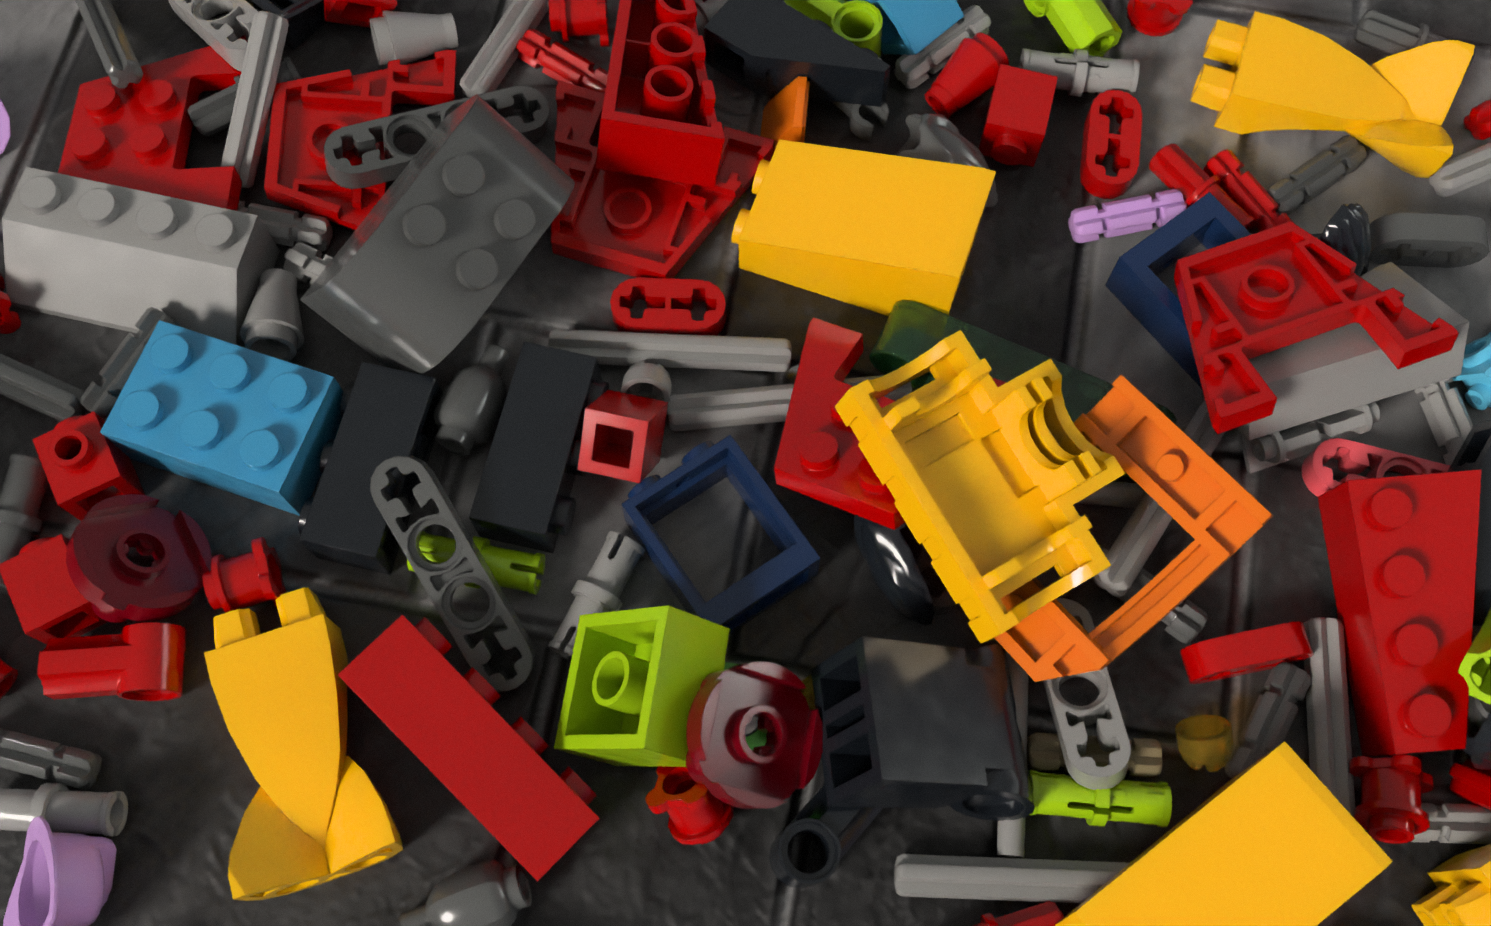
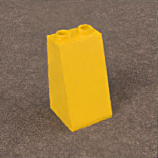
M779 139L771 161L762 159L757 167L752 184V193L756 194V198L751 210L742 208L733 228L731 242L739 245V268L942 334L979 228L996 171L982 167Z
M1284 741L1225 783L1054 926H1317L1393 861Z

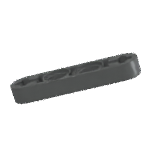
M513 86L479 95L531 143L535 144L545 136L550 114L549 103L544 95L535 88ZM471 97L345 126L333 131L327 137L324 145L327 174L333 182L348 189H360L396 180L416 154H406L398 150L394 145L395 139L405 133H414L427 141L445 117ZM521 109L525 116H533L532 122L524 123L520 116H513V110ZM376 142H383L385 160L380 159V149L376 150ZM353 150L358 158H362V164L351 166L350 161L347 158H343V152Z
M395 456L384 460L376 467L371 477L370 492L374 503L466 661L496 691H509L519 687L527 680L535 665L536 652L533 643L435 473L425 461L415 456ZM396 468L403 475L412 473L418 475L420 483L412 491L421 508L427 507L434 500L440 511L439 513L419 518L409 529H407L402 517L414 514L413 508L404 496L392 499L387 488L395 483L392 472ZM433 524L448 528L453 533L456 541L452 557L442 563L428 560L421 553L419 547V538L423 530ZM476 583L484 588L490 600L486 615L476 620H469L461 617L455 611L452 603L453 594L459 585ZM498 616L502 617L507 626L498 628L494 632L501 647L508 650L516 646L521 653V656L514 664L517 673L509 675L504 668H498L493 671L489 667L488 661L495 652L487 636L482 638L478 644H475L469 635L484 630Z

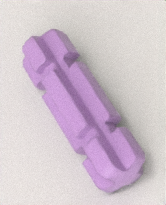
M1177 189L1156 192L1155 199L1146 194L1102 203V209L1098 210L1096 205L1075 208L1071 211L1070 218H1068V226L1074 242L1086 243L1099 240V234L1102 233L1105 238H1111L1153 229L1152 223L1162 227L1187 209V205L1184 202L1182 192Z

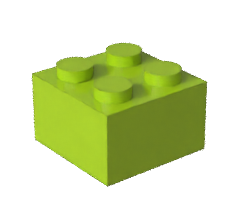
M670 605L580 615L554 749L614 766L686 767V755L689 751L686 731L690 708L700 690L702 681L708 674L724 670L730 628Z

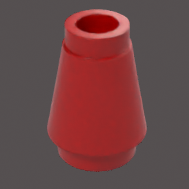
M980 32L976 33L972 38L962 39L932 83L931 88L925 93L924 96L928 105L937 114L943 115L948 119L955 112L994 87L1000 64L1009 66V59L1003 48L993 38Z

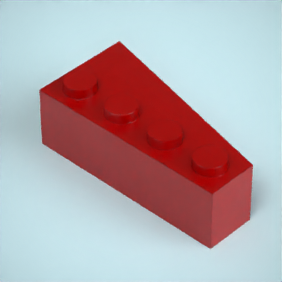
M620 0L602 107L595 169L715 187L725 136L722 123L718 122L716 117V95L713 81L708 80L705 66L706 49L703 35H699L697 29L695 0Z
M1482 469L1347 480L1318 496L1338 618L1344 625L1346 665L1362 756L1466 749L1469 686L1465 678L1458 673V670L1472 644Z
M402 614L337 675L538 882L599 819L588 807L597 795L569 766L558 776L540 757L549 745L521 716L510 726L498 714L492 705L501 697L500 694L473 667L462 676L443 657L453 646L425 617L413 626Z

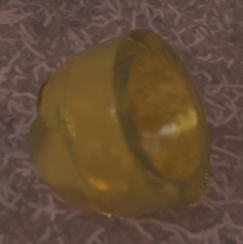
M1195 715L1181 720L1176 725L1175 732L1178 750L1182 760L1192 769L1199 770L1205 765L1209 772H1217L1232 759L1234 740L1232 725L1227 719L1217 715Z

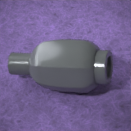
M487 345L478 365L468 366L457 372L444 389L433 414L435 424L439 429L434 439L442 448L458 455L467 456L470 454L473 446L482 444L492 437L507 397V389L500 375L509 359V354L503 348L496 345Z
M494 860L484 861L463 868L440 880L431 891L426 905L401 913L400 926H512L519 910L530 906L532 903L531 889L527 876L519 864L506 868L503 864Z

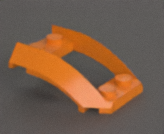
M1120 375L1112 383L1114 387L1087 414L1082 413L1075 420L1074 425L1085 439L1097 449L1114 455L1123 471L1195 540L1140 591L1090 633L1057 599H1054L1027 616L1014 627L994 637L1035 682L1105 668L1183 602L1273 517L1252 494L1240 485L1123 375ZM1034 578L1001 598V601L1006 609L1009 610L1045 587Z

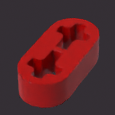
M1107 90L1100 93L1093 100L1084 123L1080 179L1086 191L1101 199H1115L1122 196L1130 188L1139 167L1143 114L1137 99L1128 92ZM1107 113L1116 115L1117 123L1121 124L1117 134L1109 133L1110 119L1106 116ZM1106 154L1113 155L1112 169L1113 172L1117 173L1116 176L1106 175V169L1101 165Z
M631 278L620 283L613 291L610 299L613 322L620 332L718 335L724 328L726 321L724 294L718 286L700 279ZM634 300H646L647 309H644L643 318H632L630 309L634 306ZM694 302H706L707 311L704 314V320H692L691 311L693 310Z
M1301 621L1207 639L1180 650L1190 684L1206 683L1272 669L1281 662L1293 664L1314 655L1304 624Z

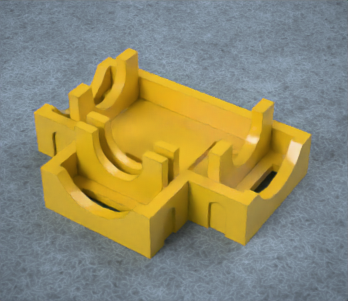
M959 330L897 370L873 380L867 379L851 387L836 404L835 409L846 427L850 426L859 440L858 446L881 484H886L896 500L894 505L917 542L924 545L933 560L930 562L954 602L961 605L970 620L968 622L970 628L981 644L1006 632L1044 605L1111 566L1089 531L1093 527L1086 515L1080 517L1073 505L1123 476L1125 472L1114 455L1097 449L1085 439L1074 425L1063 399L1062 375L1051 358L997 387L989 375V372L992 370L985 358L979 359L963 332ZM929 371L935 378L930 383L883 408L877 402V399ZM1054 566L1060 576L1058 580L1011 609H1006L1001 598Z

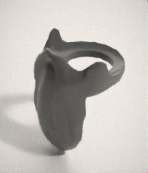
M927 113L923 115H907L905 122L909 127L910 137L895 156L989 169L982 152L964 138L945 116ZM994 180L985 208L995 206L998 202Z

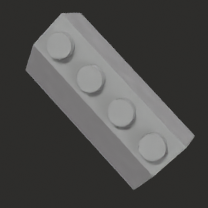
M25 167L2 217L6 294H8L13 307L132 333L139 331L135 324L144 312L150 307H155L169 314L183 328L244 347L245 343L240 337V330L258 289L260 275L263 271L274 268L280 253L278 246L258 215L31 167Z

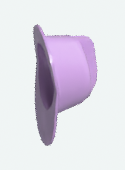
M43 816L33 818L27 830L23 861L9 898L3 926H89L95 922L101 908L107 902L113 884L117 850L113 841L106 837L51 832L49 823Z

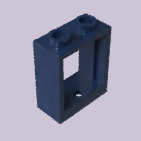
M1210 192L1121 255L1105 284L1201 389L1202 386L1180 300L1157 275L1201 243L1208 250L1251 235Z
M730 434L716 444L713 441H706L694 447L684 456L681 461L682 465L663 478L657 474L647 477L628 493L629 499L622 503L627 526L638 542L644 547L647 555L686 612L730 628L729 634L815 578L818 574L820 563L819 555ZM727 477L781 553L705 602L657 533L653 524Z

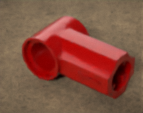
M143 622L124 626L122 634L49 639L45 649L39 652L37 675L43 686V695L54 700L118 695L120 698L135 701H165L180 698L183 695L187 630L185 627L176 624Z

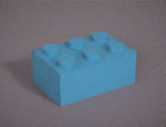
M159 320L100 433L132 460L300 516L305 501L311 497L321 476L320 457L322 450L329 439H335L342 420L340 404L344 391L333 376Z

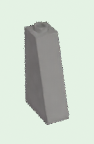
M1389 262L1379 265L1359 277L1381 291L1395 288L1405 295L1402 301L1404 306L1433 324L1440 317L1452 325L1459 332L1452 350L1397 369L1359 323H1351L1249 359L1275 394L1277 401L1272 415L1237 427V429L1248 440H1253L1459 376L1462 373L1469 321L1394 263Z

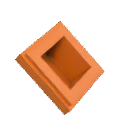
M798 76L774 96L763 109L760 136L775 140L774 151L779 139L804 143L810 81H807V77Z

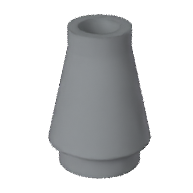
M383 10V17L370 18L371 34L379 65H386L388 61L400 59L401 64L407 65L433 55L434 52L458 48L457 30L452 13L428 14Z
M277 268L268 269L261 273L258 289L240 330V337L245 343V348L284 361H289L296 356L297 349L304 343V334L297 296L298 280L293 273Z

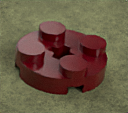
M125 494L104 499L96 503L86 513L84 519L76 526L68 541L66 564L75 587L91 602L92 609L98 617L112 623H120L127 619L143 622L156 621L176 615L191 604L203 587L202 576L204 572L209 571L212 559L207 537L192 517L181 510L175 516L165 509L156 507L159 499L140 494ZM129 547H136L141 555H152L155 560L151 562L149 567H141L132 563L126 556L129 553Z
M763 661L738 664L728 669L708 674L702 681L700 690L693 700L687 721L686 739L689 751L686 755V767L691 778L695 782L705 785L712 795L720 801L743 809L775 808L787 802L783 800L789 798L796 789H804L813 779L821 760L823 724L818 709H809L807 700L800 691V689L807 688L799 677L783 666ZM754 715L758 717L757 729L766 733V743L764 746H755L751 750L746 741L745 730L746 725L751 723Z

